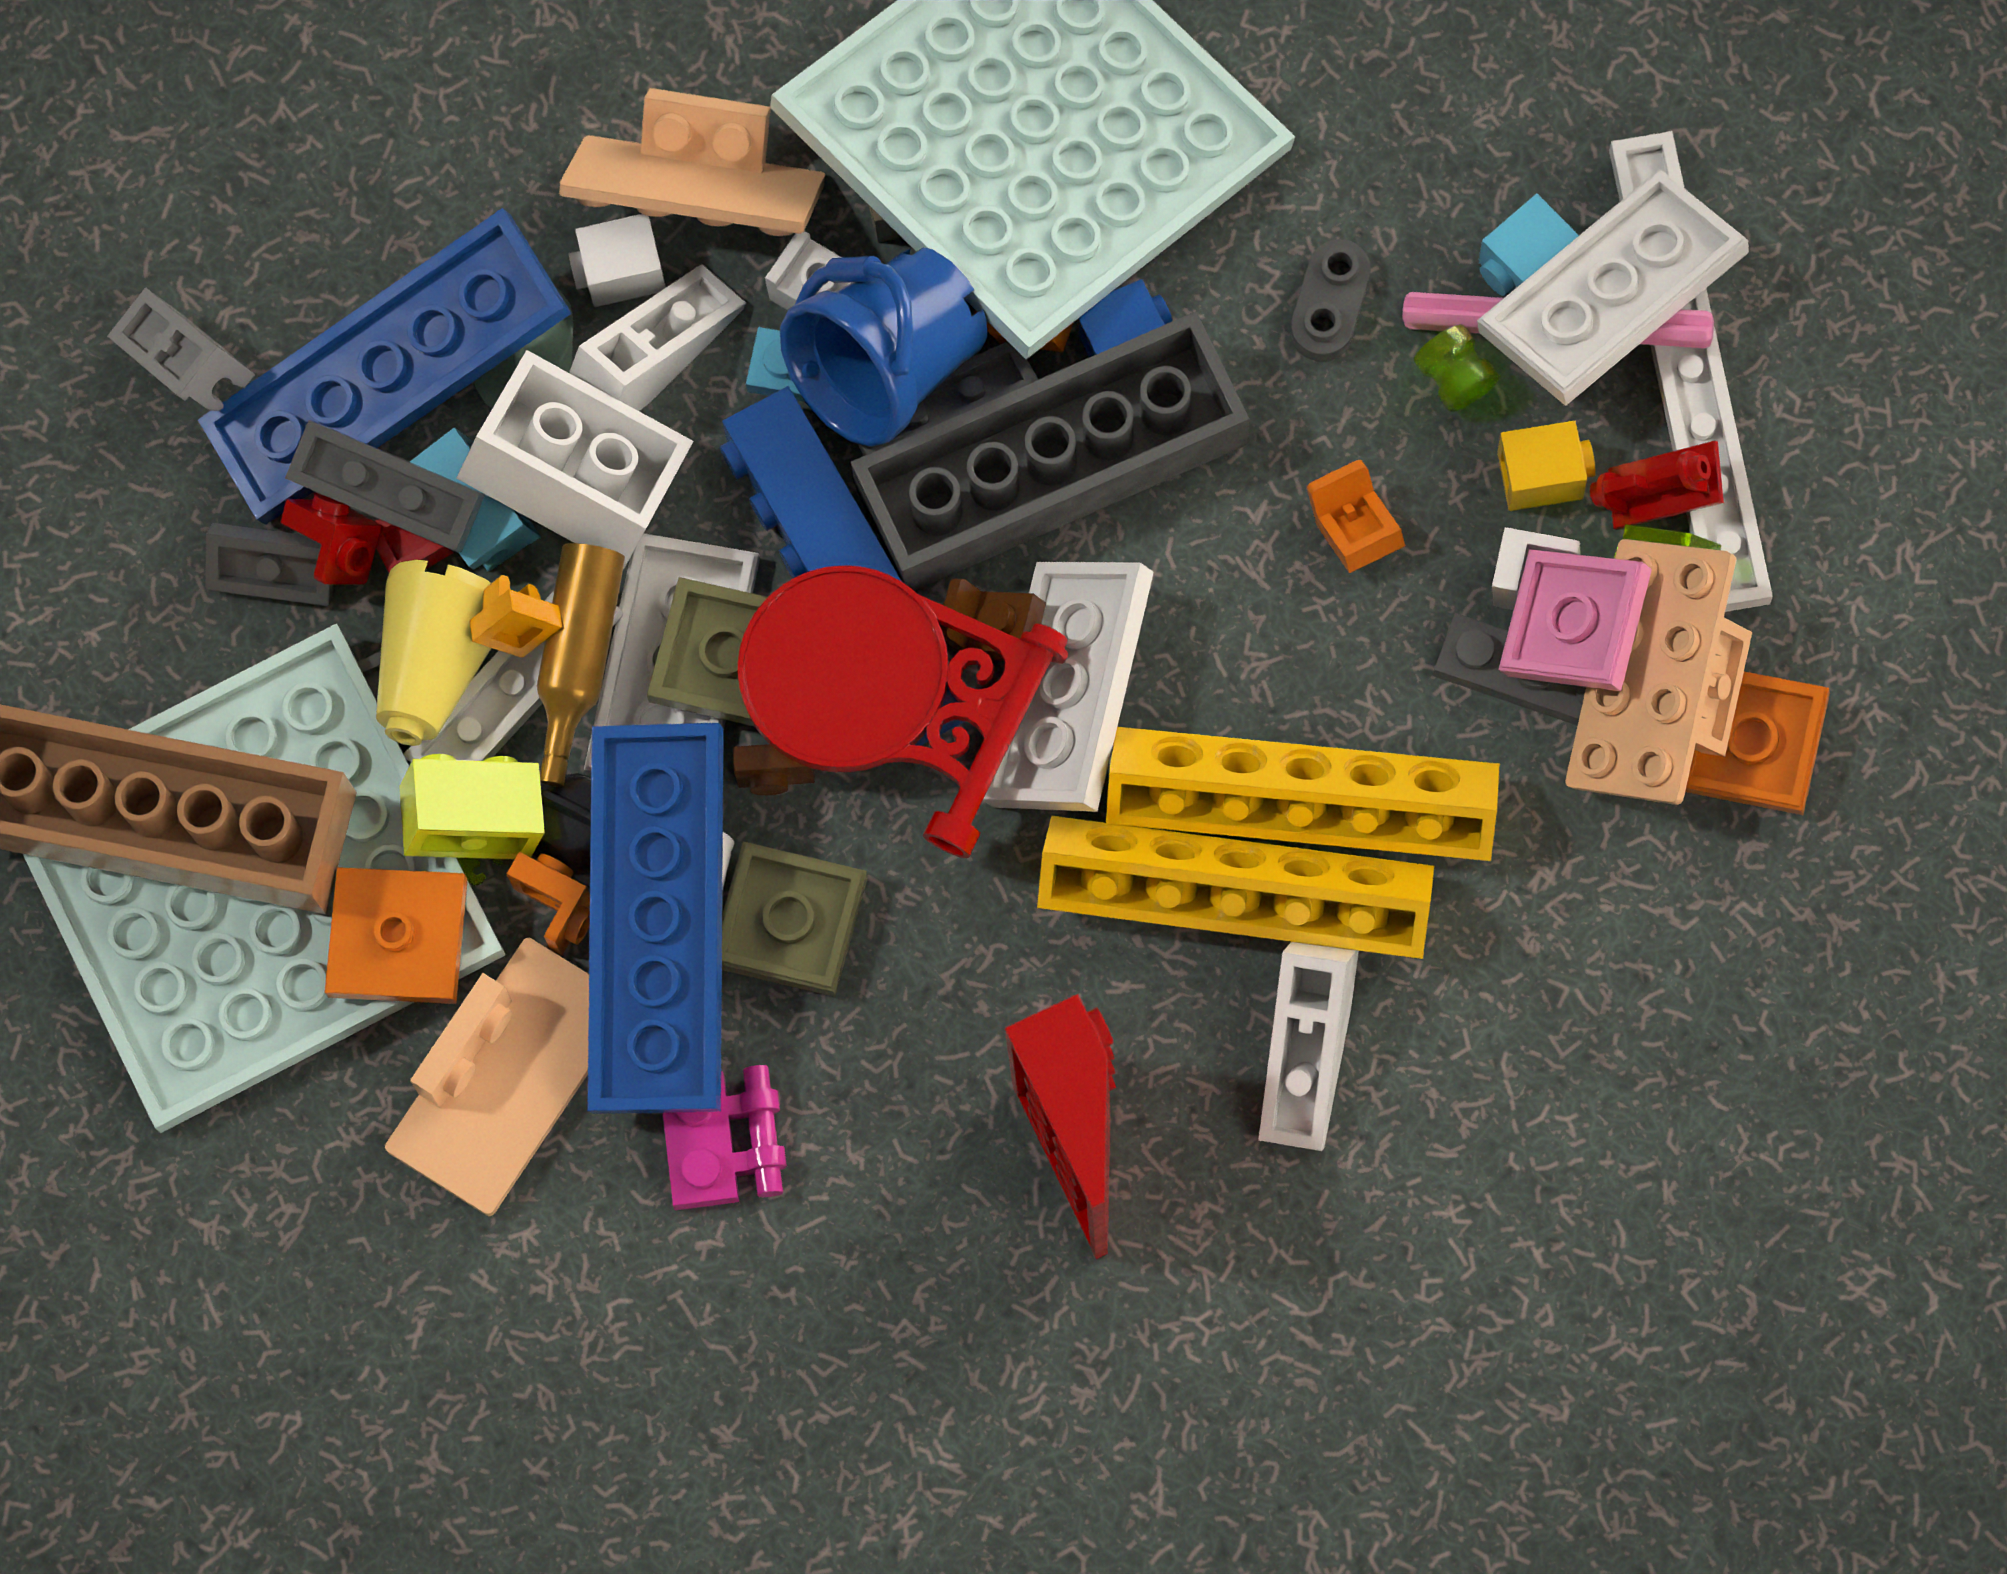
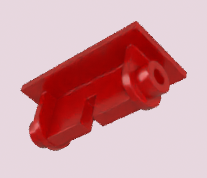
M1711 441L1610 467L1608 472L1599 475L1597 482H1593L1590 485L1591 500L1597 507L1604 506L1607 510L1612 511L1613 529H1622L1722 504L1724 499L1718 441Z

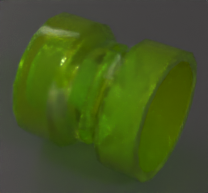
M1463 324L1455 325L1436 335L1414 356V363L1423 376L1433 378L1439 386L1438 397L1449 412L1459 411L1480 399L1500 379V374L1490 360L1480 358L1474 350L1476 340Z

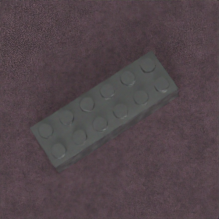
M1197 311L858 458L851 462L855 488L900 580L916 591L1248 445L1250 419Z

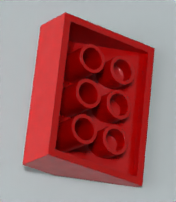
M1076 994L1006 1027L1005 1034L1013 1089L1095 1258L1098 1259L1108 1254L1109 1091L1116 1088L1112 1077L1115 1074V1070L1111 1062L1115 1057L1110 1045L1114 1044V1041L1099 1009L1096 1007L1086 1011L1079 995Z

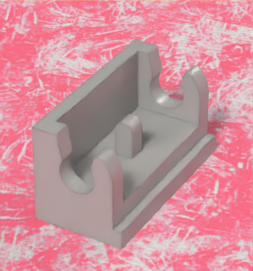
M146 287L107 335L108 338L181 399L186 401L190 396L211 411H219L224 407L221 400L212 394V389L216 382L226 378L233 385L245 388L255 375L188 318Z

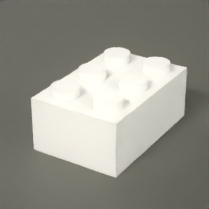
M526 350L477 434L456 479L574 543L600 546L621 553L625 556L624 569L693 441Z

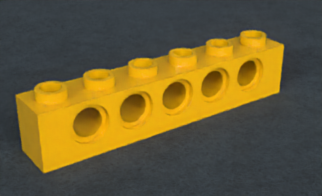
M1117 727L1109 770L1106 824L1491 861L1497 815L1500 764Z
M1051 816L1042 852L1037 908L1423 959L1434 866Z

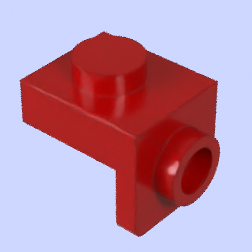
M318 492L314 493L313 499H286L281 523L321 544L314 579L323 584H365L369 578L382 525L351 510L350 506Z

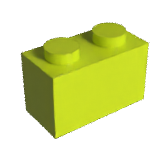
M431 754L420 759H413L399 785L404 856L515 859L518 853L521 852L531 857L545 833L539 763H522L509 756H495L483 761L456 760L453 756L447 754Z

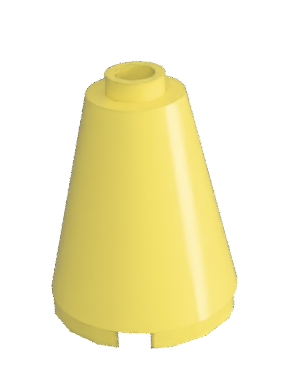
M423 560L398 563L390 570L386 582L376 719L386 728L385 734L398 743L410 746L420 745L422 740H432L438 736L491 650L490 647L472 642L470 619L483 610L484 589L491 582L465 569L451 565L447 566L445 575L425 572L428 561Z

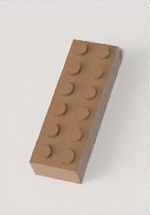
M0 705L1 850L326 914L357 794L344 772Z

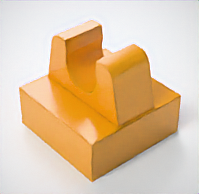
M501 575L484 589L483 610L470 619L472 642L524 658L561 629L562 622L559 606L541 600L539 591L534 585L527 584L517 592L510 589L509 577Z

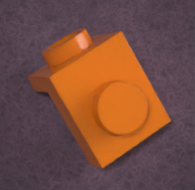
M1356 460L1308 484L1307 492L1316 524L1349 573L1405 547L1402 530L1375 493L1369 470L1362 460Z
M519 852L509 868L507 876L514 890L557 911L545 932L544 938L549 949L562 956L569 943L572 942L578 945L590 928V894L585 885L571 879L574 873L573 870L559 860L542 853L537 860H534Z

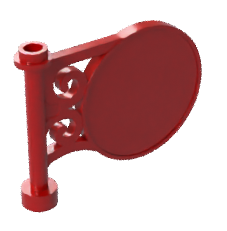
M831 566L809 571L791 579L775 590L760 605L748 623L742 638L738 656V681L745 708L758 732L773 748L801 765L828 772H856L878 767L885 763L910 762L933 768L959 785V791L949 812L934 811L923 833V837L935 847L951 855L969 858L980 836V832L971 823L1050 663H1065L1068 657V652L1065 650L1068 639L1057 630L1038 623L1033 625L1030 632H1023L1019 639L923 597L902 581L886 573L859 566ZM940 625L986 644L1001 654L1005 662V670L1001 678L988 688L978 690L967 687L962 680V672L969 665H978L980 670L976 674L977 682L980 685H985L993 678L994 666L992 660L982 649L970 647L960 650L949 662L946 642ZM948 687L951 695L958 702L949 703L942 707ZM952 720L969 722L978 728L984 737V741L969 770L956 760L969 749L970 737L967 730L962 727H955L952 730V735L956 742L948 743L940 738V731L943 725ZM927 732V739L931 748L915 745Z

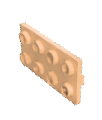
M649 88L644 98L641 143L585 136L560 181L559 195L576 198L580 204L589 207H604L610 204L637 208L640 213L653 217L678 214L697 217L700 222L710 226H727L735 223L758 227L762 232L769 235L787 236L792 233L804 232L824 187L825 173L766 163L770 119L769 106Z
M1622 539L1618 543L1615 559L1643 562L1652 571L1622 690L1615 691L1586 687L1565 783L1568 787L1575 790L1679 805L1684 799L1694 749L1704 754L1725 756L1752 637L1751 631L1724 618L1736 557L1728 551Z
M525 938L496 981L482 973L410 1081L419 1095L385 1144L386 1151L394 1158L486 1216L494 1215L588 1075L589 974L532 938Z

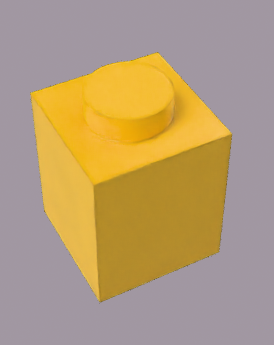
M1576 420L1501 432L1497 454L1509 511L1583 499L1587 478L1595 477V460L1590 440H1579Z

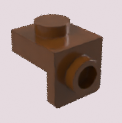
M770 744L733 746L734 772L739 788L750 787V792L756 795H777L787 792L788 785L815 783L813 768L801 765L787 758Z

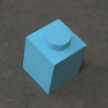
M1536 193L1482 240L1479 263L1481 264L1480 273L1486 283L1496 293L1505 296L1516 289L1579 235Z

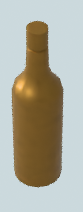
M578 543L565 544L562 547L552 604L558 605L560 608L562 628L545 640L537 681V692L545 707L548 719L544 757L540 771V783L557 787L564 786L568 766L567 760H569L575 729L581 718L596 705L600 697L625 561L624 555L608 548Z

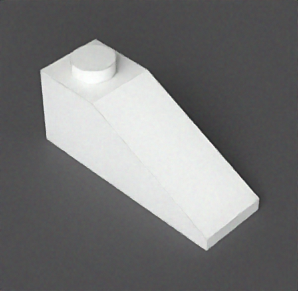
M701 264L581 344L569 373L640 411L744 309L746 302Z
M1291 942L1283 951L1259 1141L1318 1151L1324 1149L1351 1012L1358 950Z

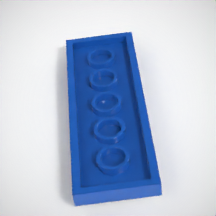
M501 208L255 379L245 388H242L222 402L224 405L223 409L209 411L199 418L198 422L256 520L267 525L283 513L286 499H304L314 492L311 489L285 479L308 420L378 448L572 313L512 216Z
M720 723L592 726L587 1111L592 1114L721 1112L723 727Z

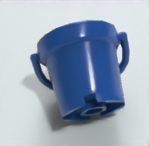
M923 247L915 254L910 255L911 248H909L886 264L881 263L875 256L832 258L826 266L817 269L803 284L795 305L788 309L780 325L781 353L792 382L812 411L829 428L850 442L875 447L892 441L907 427L917 410V405L960 365L979 352L987 339V319L984 310L981 309L971 316L969 307L963 299L973 292L974 288L968 278L949 259L933 249ZM828 281L833 283L852 282L836 292L824 291L816 295Z

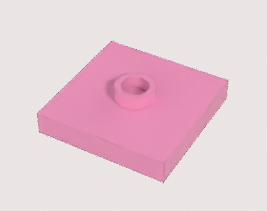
M1529 549L1498 670L1507 677L1621 691L1652 569L1645 563L1638 561Z

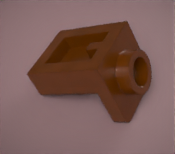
M953 578L950 580L946 598L942 605L1020 639L1022 633L1025 631L1030 632L1034 624H1041L1046 602L1034 593L980 591L965 579ZM940 625L945 642L957 651L970 647L977 648L986 652L991 660H1003L1001 654L988 645Z

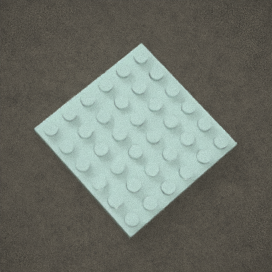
M897 0L773 93L770 108L916 252L923 247L929 248L949 259L968 278L974 288V291L964 297V299L977 312L983 309L987 322L1025 359H1028L1290 151L1295 136L1153 0Z
M337 623L128 729L344 772L357 794L338 867L464 873L455 857L404 856L399 785L410 765L399 743L390 739L385 734L386 728L377 721V700ZM23 854L155 1129L160 1133L414 1003L328 998L325 994L336 876L326 914ZM467 881L459 979L506 955L469 881Z

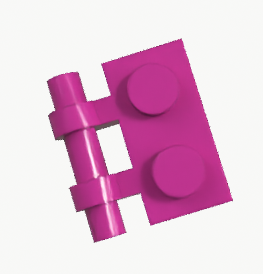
M754 1065L744 1068L745 1092L732 1096H727L725 1075L721 1071V1112L663 1113L672 1201L675 1210L739 1202L738 1176L755 1174L758 1197H773L783 1194L781 1170L787 1167L785 1148L777 1144L774 1114L780 1111L778 1091L771 1089L768 1066ZM748 1118L752 1149L734 1153L730 1120Z

